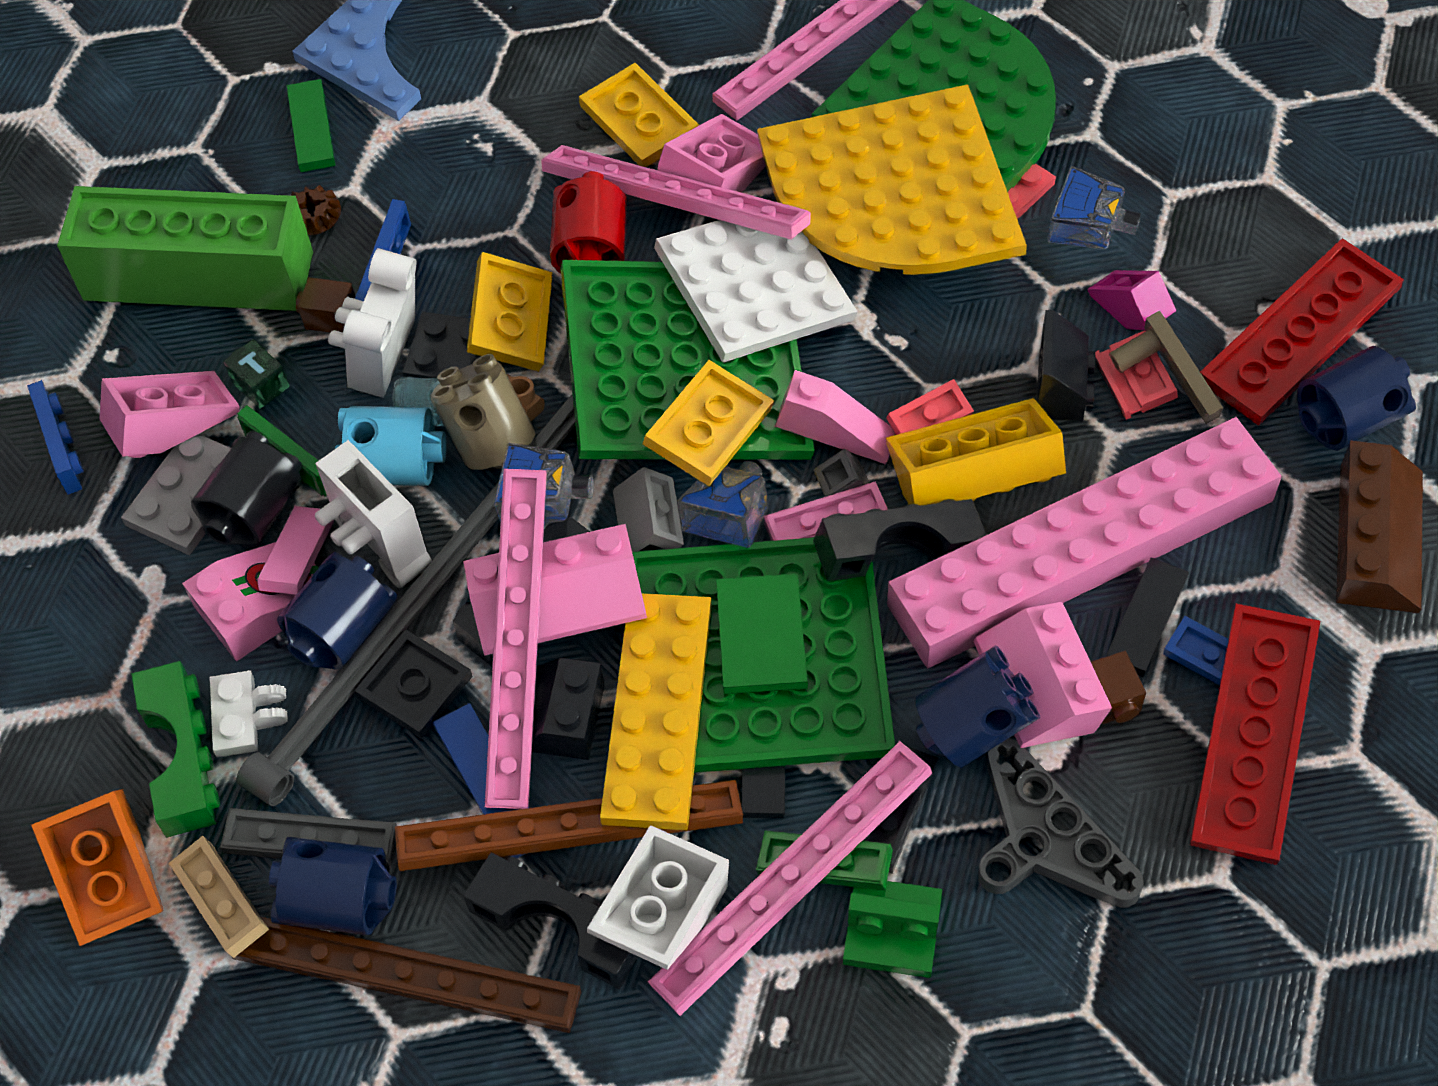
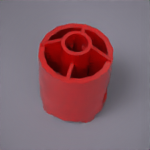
M586 172L582 177L566 181L562 185L555 187L553 191L550 259L551 265L560 274L562 260L625 261L626 194L617 185L604 180V176L599 172Z

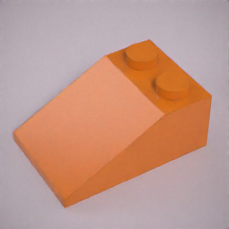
M123 789L112 791L31 825L79 946L164 911L139 828Z

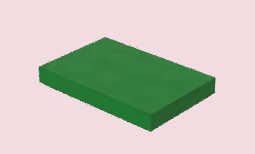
M798 573L716 579L724 694L808 688Z

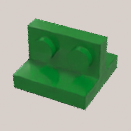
M887 881L885 890L854 887L849 903L843 965L931 978L942 889Z

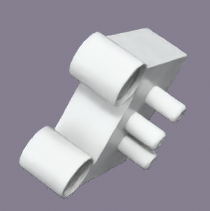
M377 248L369 269L368 279L372 283L365 300L361 301L346 297L343 306L337 309L335 320L345 324L343 332L331 331L328 342L330 345L345 349L347 388L384 398L415 321L416 259Z
M349 440L315 463L330 502L315 513V518L322 526H326L335 519L340 527L333 531L330 537L337 546H342L348 554H353L365 544H368L381 558L378 561L386 576L399 589L427 568L432 560L426 551L413 506Z

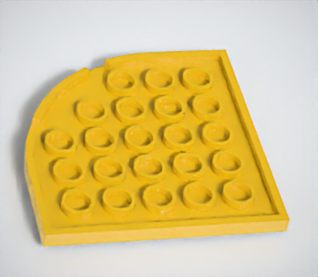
M968 84L757 129L759 144L777 202L808 210L810 212V224L802 232L808 238L809 243L840 261L880 272L882 267L902 269L903 274L918 275L952 271L1026 255L1027 245Z

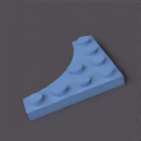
M347 0L292 51L296 62L397 121L421 100L419 89L407 82L397 72L386 52V23L391 20L402 0Z

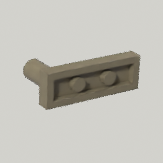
M1160 310L1146 318L1144 327L1146 332L1109 353L1114 366L1122 373L1159 351L1204 422L1208 424L1220 417L1223 409L1222 405Z

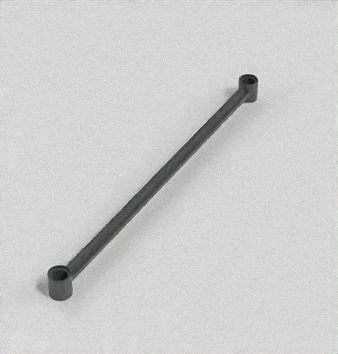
M573 394L527 447L528 449L543 454L548 451L552 454L576 426ZM501 479L271 754L266 757L260 752H256L244 761L237 774L236 781L238 785L270 806H276L285 799L294 783V775L289 772L291 767L501 516L502 503H496Z

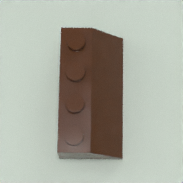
M1350 440L1341 463L1336 603L1420 613L1422 602L1423 471L1392 445Z

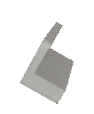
M643 467L614 488L613 495L618 525L626 524L632 552H638L649 544L664 549H675L684 545L672 477Z

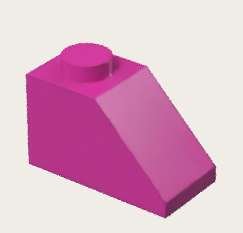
M1114 270L1087 289L1090 296L1126 329L1145 330L1146 318L1160 310L1165 319L1177 311L1159 271Z

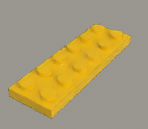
M642 593L647 618L625 623L600 820L602 825L649 828L651 825L658 829L688 831L712 608L711 597Z

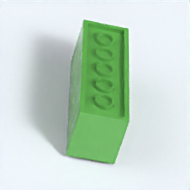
M74 186L57 244L83 301L296 311L297 295L300 291H304L313 256V249L296 196Z

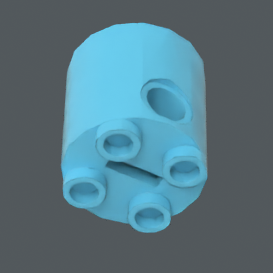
M350 406L349 408L339 409L338 428L342 432V444L349 440L392 485L428 486L432 480L434 463L445 462L447 451L446 434L444 431H435L434 418L429 407Z

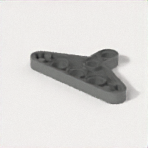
M1010 738L989 750L986 762L987 770L1006 838L981 858L978 869V880L981 886L990 893L1004 894L1035 872L1119 908L1134 905L1140 898L1144 885L1143 876L1140 871L1025 748H1020L1016 740ZM999 754H1002L1004 757L1013 755L1014 768L1007 762L1000 765L998 763ZM1017 770L1020 776L1017 779V783L1013 785L1010 781L1015 779ZM1028 782H1039L1045 787L1047 794L1041 799L1034 800L1024 794L1022 787ZM1060 812L1068 813L1074 818L1076 825L1069 831L1058 830L1052 824L1051 818ZM1026 837L1036 838L1043 845V851L1036 856L1026 855L1020 850L1019 842ZM1087 844H1096L1103 849L1105 858L1098 863L1088 862L1081 855L1080 849ZM993 862H1000L1009 868L1011 875L1008 879L997 882L988 877L986 867ZM1111 862H1114L1115 865L1113 867L1111 874L1107 870V868L1110 866ZM1106 871L1102 880L1097 877V875ZM1115 877L1120 882L1127 879L1131 881L1130 893L1125 889H1121L1118 892L1114 889Z

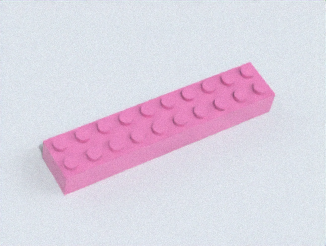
M1235 417L889 581L887 606L926 668L929 669L974 647L973 641L977 636L1025 608L1057 602L1065 603L1149 562L1151 557L1154 559L1273 502L1282 476L1238 418Z

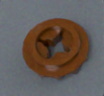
M305 185L304 190L300 193L292 191L291 196H296L308 235L325 232L338 221L341 214V205L333 190L325 191L321 185H318L315 189H309ZM310 203L315 206L313 217H311L307 210V205Z

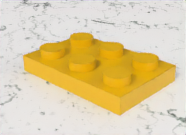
M633 63L579 96L580 107L639 166L648 167L660 159L665 143L699 126L636 63Z
M482 252L477 260L467 352L479 356L493 354L497 361L539 372L544 365L553 272Z
M708 360L646 433L643 445L707 486H710L771 411L774 400Z

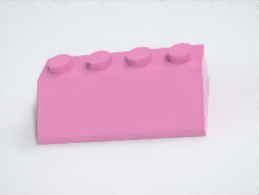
M626 524L543 543L538 643L647 618ZM499 553L463 561L469 596L484 656L493 654Z

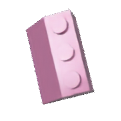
M1063 602L1025 608L980 634L973 641L979 655L995 645L998 646L1009 662L1010 666L1008 668L1014 675L1019 672L1022 673L1033 689L1034 694L1028 698L1037 708L1040 719L1014 734L1020 748L1095 733L1112 709Z

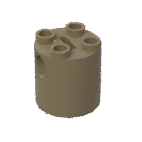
M493 354L483 355L476 359L473 364L462 369L456 366L447 368L437 376L439 384L431 394V402L465 466L476 470L491 467L495 469L504 468L509 445L527 447L532 442L535 436L534 427L502 364L496 361Z

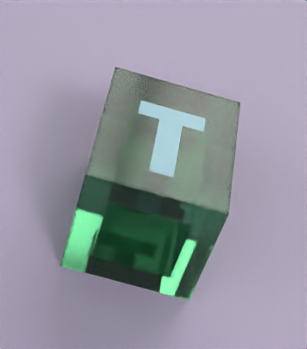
M254 339L245 346L236 349L229 358L223 361L231 382L259 409L290 387L282 365Z

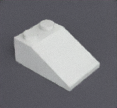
M650 825L587 927V933L668 970L708 922L728 887L729 860Z

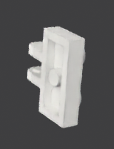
M251 670L210 677L213 752L216 757L258 751L257 730L274 726L278 727L288 722L287 711L282 708L259 709L256 712V707L271 705L272 703L277 704L286 699V688L284 686L270 684L269 686L264 685L255 688L254 676Z

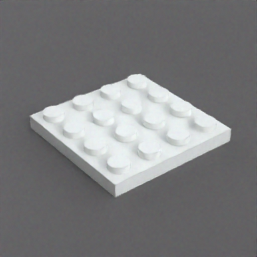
M718 220L656 238L654 249L722 362L854 321L857 310L817 247L809 243L808 238L802 231L791 240Z

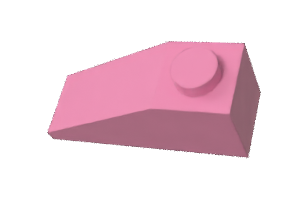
M797 370L794 371L784 395L775 427L842 450L846 449L851 453L883 464L887 463L890 455L886 437L895 435L890 425L834 383Z

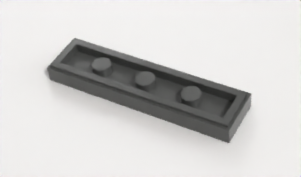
M229 808L220 848L225 854L282 859L286 838L296 837L383 848L386 854L387 868H391L396 843L395 826L397 824L393 822Z

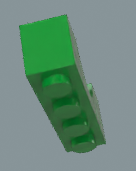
M181 661L131 673L137 710L147 727L163 729L177 737L176 753L171 764L159 777L149 783L156 823L166 838L216 825L214 809L220 807V800L215 784H209L207 771L213 770V762L208 746H202L201 735L206 734L207 729L201 709L196 710L194 699L200 698L199 685L195 674L188 675Z

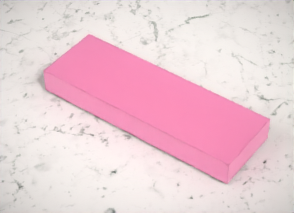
M875 481L765 515L764 524L771 541L813 538L822 518H827L837 513L851 515L865 513L871 509L888 510Z
M294 506L257 579L259 590L296 595L303 587L334 520L326 526H322L315 518V513L320 509Z

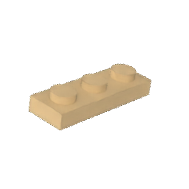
M204 836L200 837L169 862L170 867L205 921L230 956L235 958L269 930L211 842Z

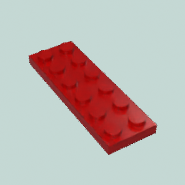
M1342 238L1203 368L1200 373L1214 394L1259 426L1299 387L1300 382L1309 378L1401 289L1404 279Z
M1235 604L1190 846L1274 865L1278 864L1320 620Z

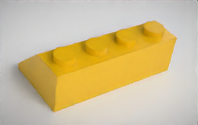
M1034 398L886 437L887 447L903 496L908 504H918L919 506L936 504L947 499H954L956 501L972 499L974 501L981 496L996 492H1009L1018 486L1033 482H1045L1052 477L1066 474L1062 431Z

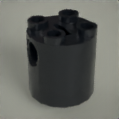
M249 431L245 437H239L234 440L229 453L214 468L191 500V508L199 518L204 532L214 541L223 545H240L242 547L255 548L260 545L283 512L286 501L301 486L302 477L299 472L303 465L295 456L289 453L282 454L269 446L268 440L260 433Z

